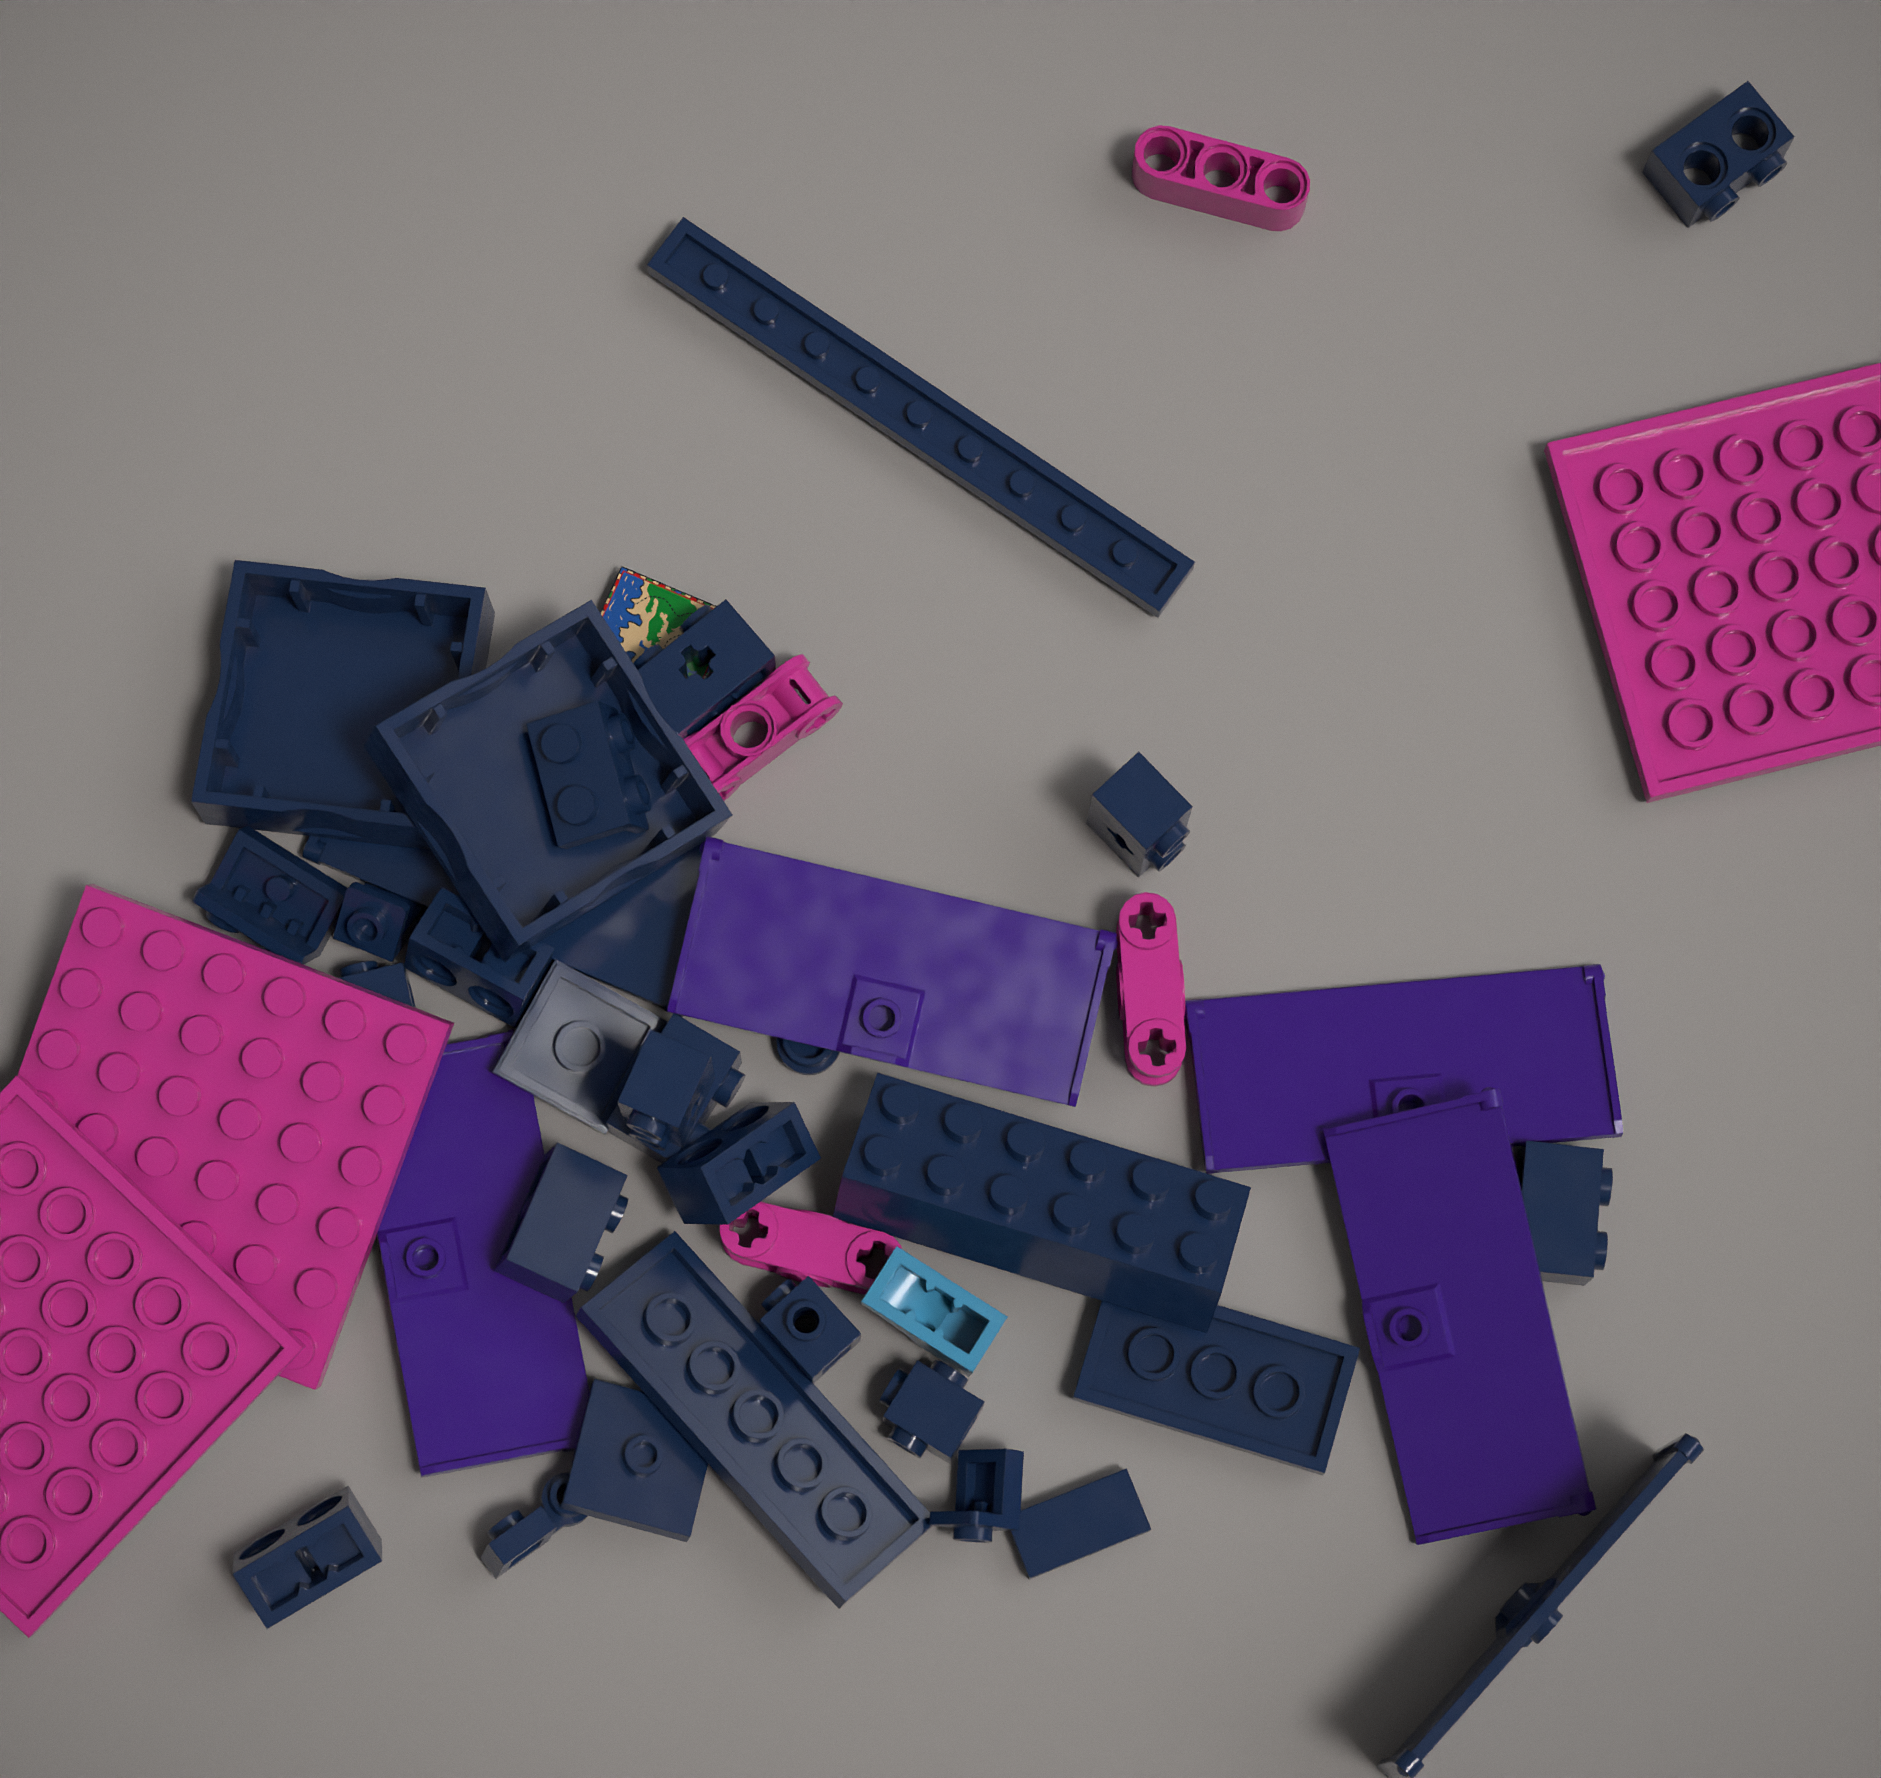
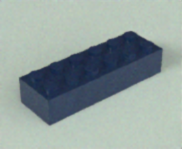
M877 1072L842 1174L833 1217L1207 1333L1222 1294L1251 1187Z

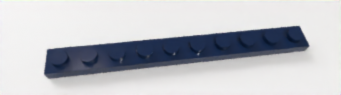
M683 217L647 264L648 273L1155 617L1159 618L1194 569L1195 561Z

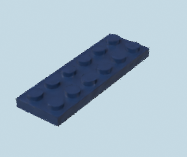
M676 1231L671 1233L580 1307L576 1314L580 1322L838 1609L845 1605L932 1527V1525H929L930 1512L769 1336Z

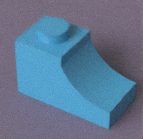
M896 1246L860 1303L912 1339L916 1345L967 1377L974 1372L1008 1318L898 1246Z

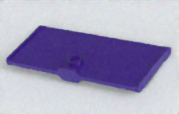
M706 836V840L700 845L702 857L698 869L699 876L667 1012L1076 1107L1107 970L1110 968L1113 951L1118 946L1116 932L1103 929L1094 930L726 843L722 839Z
M1601 964L1218 999L1185 1000L1184 1018L1186 1019L1188 1039H1190L1205 1173L1214 1174L1331 1163L1324 1129L1459 1099L1465 1095L1481 1092L1485 1087L1500 1088L1504 1104L1502 1108L1511 1147L1522 1146L1526 1141L1559 1143L1622 1137V1115L1605 1004V973L1602 970Z
M514 1029L508 1030L505 1033L488 1035L486 1038L446 1045L377 1233L421 1478L555 1452L574 1451L589 1396V1386L572 1297L565 1303H562L493 1271L542 1158L545 1155L534 1096L491 1073Z
M1485 1087L1481 1092L1465 1095L1459 1099L1323 1130L1361 1294L1368 1340L1373 1361L1379 1374L1417 1545L1556 1516L1559 1518L1574 1514L1586 1516L1597 1509L1593 1491L1590 1490L1502 1108L1504 1104L1500 1088Z

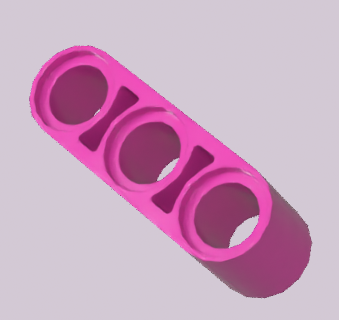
M1162 125L1148 128L1139 136L1135 144L1131 177L1134 186L1139 192L1151 199L1270 231L1291 229L1300 221L1304 214L1310 191V179L1305 168L1299 162L1290 158ZM1161 154L1170 157L1176 166L1167 171H1157L1151 168L1145 160L1152 155ZM1214 170H1222L1229 173L1235 179V183L1227 187H1217L1211 184L1205 175ZM1273 186H1282L1289 189L1295 199L1287 203H1277L1266 195L1265 190Z

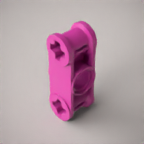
M797 655L780 665L761 685L732 705L703 729L683 739L723 801L728 799L741 784L770 764L800 739L811 735L824 726L842 708L843 703L835 695L829 697L809 672L810 662L805 655ZM794 689L798 690V692L802 695V697L806 700L808 704L804 703V701L800 698V696L796 693ZM747 722H757L768 729L766 739L760 745L753 748H745L734 742V735L737 729Z
M1144 892L1134 895L1127 900L1119 914L1116 927V938L1118 940L1116 987L1119 1018L1122 1020L1127 1070L1136 1081L1143 1085L1156 1087L1167 1084L1175 1078L1185 1058V984L1181 959L1179 960L1177 922L1174 908L1162 896ZM1148 915L1151 925L1160 926L1156 928L1153 939H1143L1141 930L1139 928H1132L1136 926L1138 916ZM1148 1040H1159L1161 1050L1171 1051V1053L1166 1054L1161 1066H1153L1150 1055L1139 1054L1145 1051Z
M759 1202L730 1224L720 1225V1236L725 1252L733 1261L741 1265L774 1272L797 1282H802L809 1276L818 1287H834L866 1295L875 1279L866 1277V1266L858 1262L859 1258L870 1259L873 1250H882L885 1252L886 1263L896 1246L902 1249L899 1242L885 1232L848 1224L835 1217L813 1211L792 1210L764 1202ZM752 1218L759 1221L760 1232L767 1236L765 1239L754 1238L750 1248L742 1247L739 1234L734 1232L733 1229L734 1227L745 1228L748 1219Z

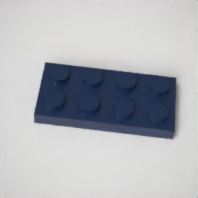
M1101 1301L1072 1400L1323 1476L1327 1468L1360 1348L1219 1305L1216 1307L1209 1330L1205 1333Z

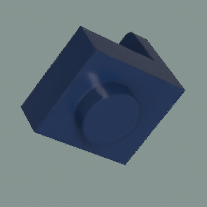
M353 882L345 892L333 939L393 962L420 922L424 906L368 883L363 885Z
M1006 1448L959 1450L955 1511H931L929 1525L953 1528V1540L975 1543H991L993 1531L1020 1530L1024 1451Z

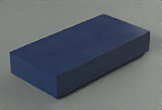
M1126 1468L1021 1510L1020 1530L1010 1531L1030 1580L1151 1531V1527Z

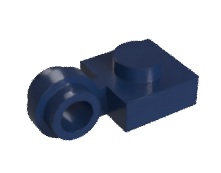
M569 1472L557 1474L546 1483L540 1496L541 1506L524 1517L518 1509L503 1518L487 1532L492 1541L484 1550L481 1560L495 1579L547 1543L551 1536L563 1527L578 1525L587 1518V1515L560 1508L561 1504L558 1502L557 1493L565 1490Z

